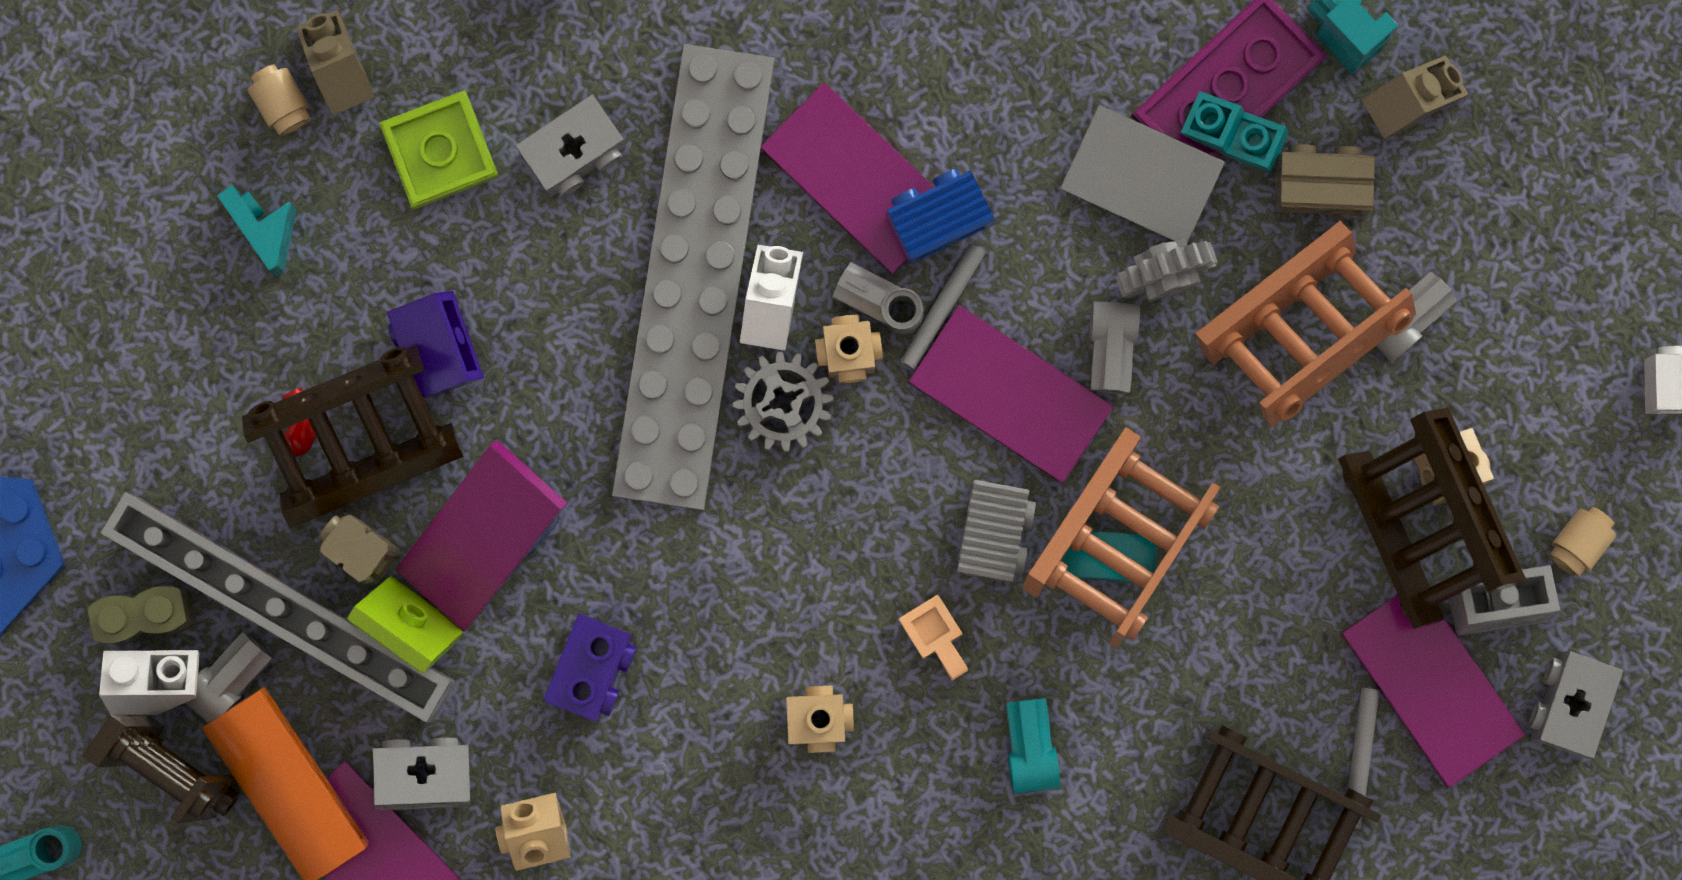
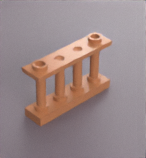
M1341 221L1195 333L1201 352L1212 365H1215L1222 358L1230 357L1266 395V398L1259 403L1265 422L1271 428L1281 420L1286 421L1294 417L1301 410L1306 400L1389 335H1397L1404 331L1416 315L1413 295L1407 288L1390 299L1352 260L1353 256L1357 254L1353 234ZM1331 273H1339L1376 311L1355 328L1316 289L1317 284ZM1295 301H1303L1339 339V341L1319 356L1280 317L1281 312ZM1267 329L1303 367V369L1282 385L1244 345L1245 340L1258 330Z
M1126 427L1042 552L1022 586V589L1038 598L1045 585L1051 589L1057 586L1119 626L1109 643L1115 649L1118 648L1125 636L1133 641L1148 619L1146 615L1141 613L1143 607L1196 525L1205 530L1220 506L1212 502V500L1221 488L1212 483L1202 500L1145 465L1139 461L1141 456L1134 452L1141 436ZM1118 475L1124 479L1130 476L1191 515L1178 537L1115 497L1117 492L1110 487ZM1094 511L1101 516L1104 512L1167 552L1155 573L1147 570L1091 534L1093 529L1087 526L1086 523ZM1070 548L1077 553L1080 549L1144 589L1130 611L1067 571L1068 565L1063 563L1062 560Z

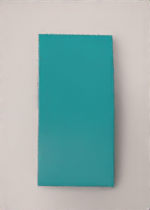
M1199 91L1181 130V134L1218 153L1271 174L1289 131L1286 126L1244 112L1243 108L1238 104Z
M1091 531V534L1147 570L1155 573L1157 569L1158 546L1138 534ZM1070 548L1062 560L1063 563L1068 565L1067 571L1081 580L1133 583L1081 549L1077 553Z

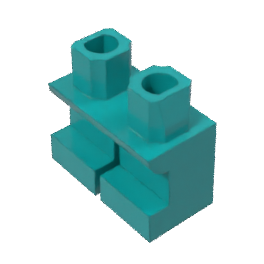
M1313 0L1308 5L1307 10L1321 24L1316 34L1317 38L1352 76L1386 47L1399 26L1387 12L1375 21L1360 5L1363 0Z

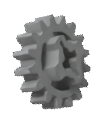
M1182 238L1173 242L1160 243L1150 247L1149 250L1142 254L1134 256L1135 265L1127 267L1125 271L1118 273L1116 280L1123 298L1127 297L1130 299L1135 296L1141 297L1146 295L1148 301L1151 302L1160 298L1178 295L1185 292L1184 290L1200 284L1199 274L1206 273L1208 269L1217 266L1218 261L1211 242L1203 241L1198 244L1191 243L1187 245L1186 239Z
M782 351L777 352L776 363L769 364L764 356L759 357L761 369L756 372L746 367L744 373L750 381L748 384L736 383L735 390L744 395L743 400L733 402L734 410L745 411V415L737 421L739 428L750 425L753 429L749 434L748 440L754 442L762 436L765 438L766 451H770L775 442L781 443L784 454L789 453L790 442L797 441L803 449L807 448L806 435L811 433L813 436L820 438L822 431L817 425L818 421L830 422L831 414L822 410V406L833 403L832 395L822 394L821 392L829 384L828 378L824 377L816 380L814 375L818 365L814 362L806 369L801 367V354L798 353L794 356L791 363L785 362ZM779 373L795 374L805 382L802 381L795 385L783 381ZM763 380L767 389L764 399L752 407L753 393L758 384ZM782 391L785 397L796 396V399L791 402V412L784 414L781 408L770 409V406L776 402L775 394ZM814 398L813 413L804 425L799 415L804 403ZM769 420L785 425L788 433L771 431L761 425V423Z

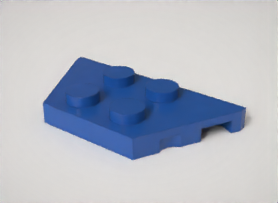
M0 477L1 638L6 633L5 630L23 610H27L39 597L40 591L48 583H51L66 567L34 481L30 479Z

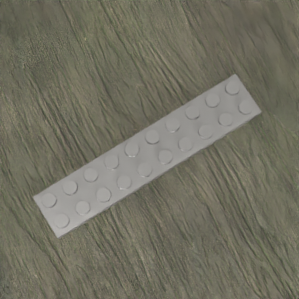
M688 44L683 46L614 480L613 497L701 511L705 510L761 152L760 146L762 145L774 69V57Z

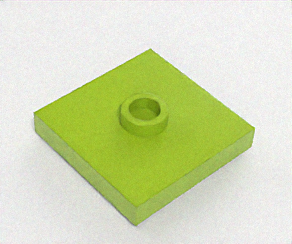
M466 90L379 122L413 210L499 178Z
M392 576L388 577L356 604L347 617L349 622L423 674L448 652L464 633L440 610Z

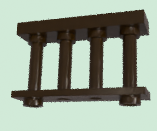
M417 345L409 348H393L385 352L380 357V360L278 402H262L251 408L248 414L242 416L243 432L247 443L262 437L265 438L288 485L286 491L280 493L282 514L289 528H293L464 457L452 422L444 426L435 425L413 375L424 371ZM393 383H396L418 431L415 438L400 444L392 443L369 394ZM352 401L375 449L373 455L357 462L348 460L325 412ZM306 419L309 420L332 468L328 474L313 480L305 479L282 429Z
M1449 408L1424 411L1411 418L1410 422L1414 428L1415 437L1375 459L1372 458L1370 451L1346 454L1338 458L1343 470L1344 482L1354 494L1398 593L1401 610L1405 617L1410 620L1413 629L1445 620L1438 604L1480 583L1484 584L1487 593L1512 587L1526 580ZM1425 454L1435 475L1434 480L1392 502L1381 476ZM1441 497H1445L1454 517L1453 523L1411 544L1400 519ZM1463 539L1473 559V566L1430 587L1419 561Z
M110 715L82 755V757L96 767L128 766L180 802V805L171 816V819L178 824L214 819L218 813L224 817L240 796V793L235 790L238 783L232 775L206 776L163 746L164 740L159 735L165 726L151 716Z
M1222 725L1218 733L1206 729L1203 735L1204 738L1216 743L1217 747L1186 810L1180 809L1177 817L1166 812L1158 829L1162 833L1257 880H1301L1287 873L1290 863L1286 861L1318 796L1321 795L1344 808L1312 874L1307 872L1304 880H1330L1360 817L1363 816L1378 823L1381 814L1370 809L1374 800L1350 788L1347 789L1343 796L1243 746L1247 737ZM1234 753L1260 766L1228 831H1222L1220 837L1217 838L1202 830L1206 823L1202 818ZM1276 774H1279L1302 787L1270 853L1265 851L1262 858L1259 859L1245 852L1248 843L1244 840Z

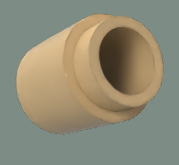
M275 64L261 69L251 77L254 84L247 91L269 129L275 128L279 137L297 130L311 120L307 112L310 106L288 68L278 70Z
M1591 507L1589 511L1579 508L1552 542L1554 548L1548 555L1549 558L1562 570L1576 578H1579L1584 571L1590 572L1617 537L1616 533L1611 529L1615 524L1614 521L1595 507Z

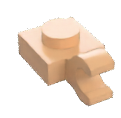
M939 595L934 596L898 619L923 660L936 653L952 681L968 671L966 664L952 644L963 633Z

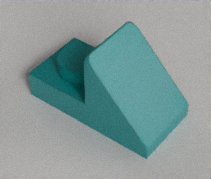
M231 185L219 193L217 197L268 270L276 277L282 274L285 270L296 208L288 202L260 221L258 218L265 213L250 191L241 195Z

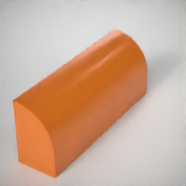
M265 686L201 728L302 880H318L366 849L369 843L368 839Z

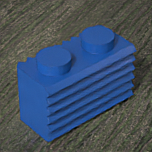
M957 168L950 170L933 179L935 187L922 194H918L916 188H913L891 199L894 207L887 210L886 217L910 265L993 226L995 222L994 216L971 170L960 175Z

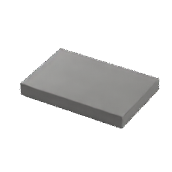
M1099 105L1060 189L1173 241L1185 238L1188 243L1225 162Z

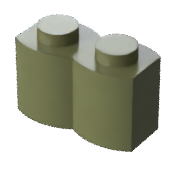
M173 586L149 588L134 598L121 595L108 596L95 601L87 607L93 640L100 643L130 644L145 638L150 633L173 635L184 632L196 624L191 591Z

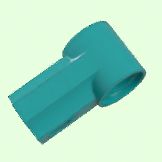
M1046 698L1006 703L1011 752H1008V762L1013 794L1060 789L1056 748L1052 747Z
M56 825L1 845L0 880H27L70 865L80 855L82 848L80 836L70 826ZM51 835L57 837L63 846L62 856L59 860L49 856L46 849L47 840Z

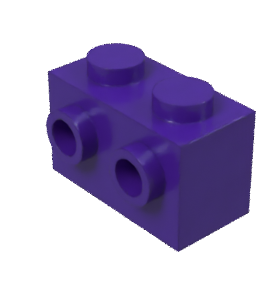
M453 291L433 293L387 311L390 320L388 326L389 335L394 345L404 348L414 345L418 347L424 371L413 375L423 399L441 395L484 378Z
M578 613L543 701L595 722L599 721L601 714L610 716L620 690L612 688L619 670L625 673L628 672L637 650L636 646L630 644L633 635Z

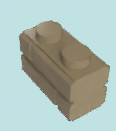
M1295 144L1288 146V152H1281L1276 161L1275 212L1367 216L1374 207V155H1362V148L1355 146L1335 147L1334 154L1316 153V146Z
M350 514L343 516L341 519L338 516H334L319 535V539L323 541L320 545V553L336 565L343 567L342 570L358 582L369 586L378 585L400 557V549L383 536L378 535V532L365 522Z

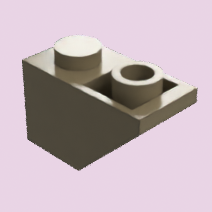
M338 9L328 14H317L308 19L305 24L296 27L311 73L332 116L375 98L367 74Z
M1445 55L1401 73L1363 98L1362 102L1381 135L1386 139L1409 129L1469 94L1463 85L1460 71L1450 63Z

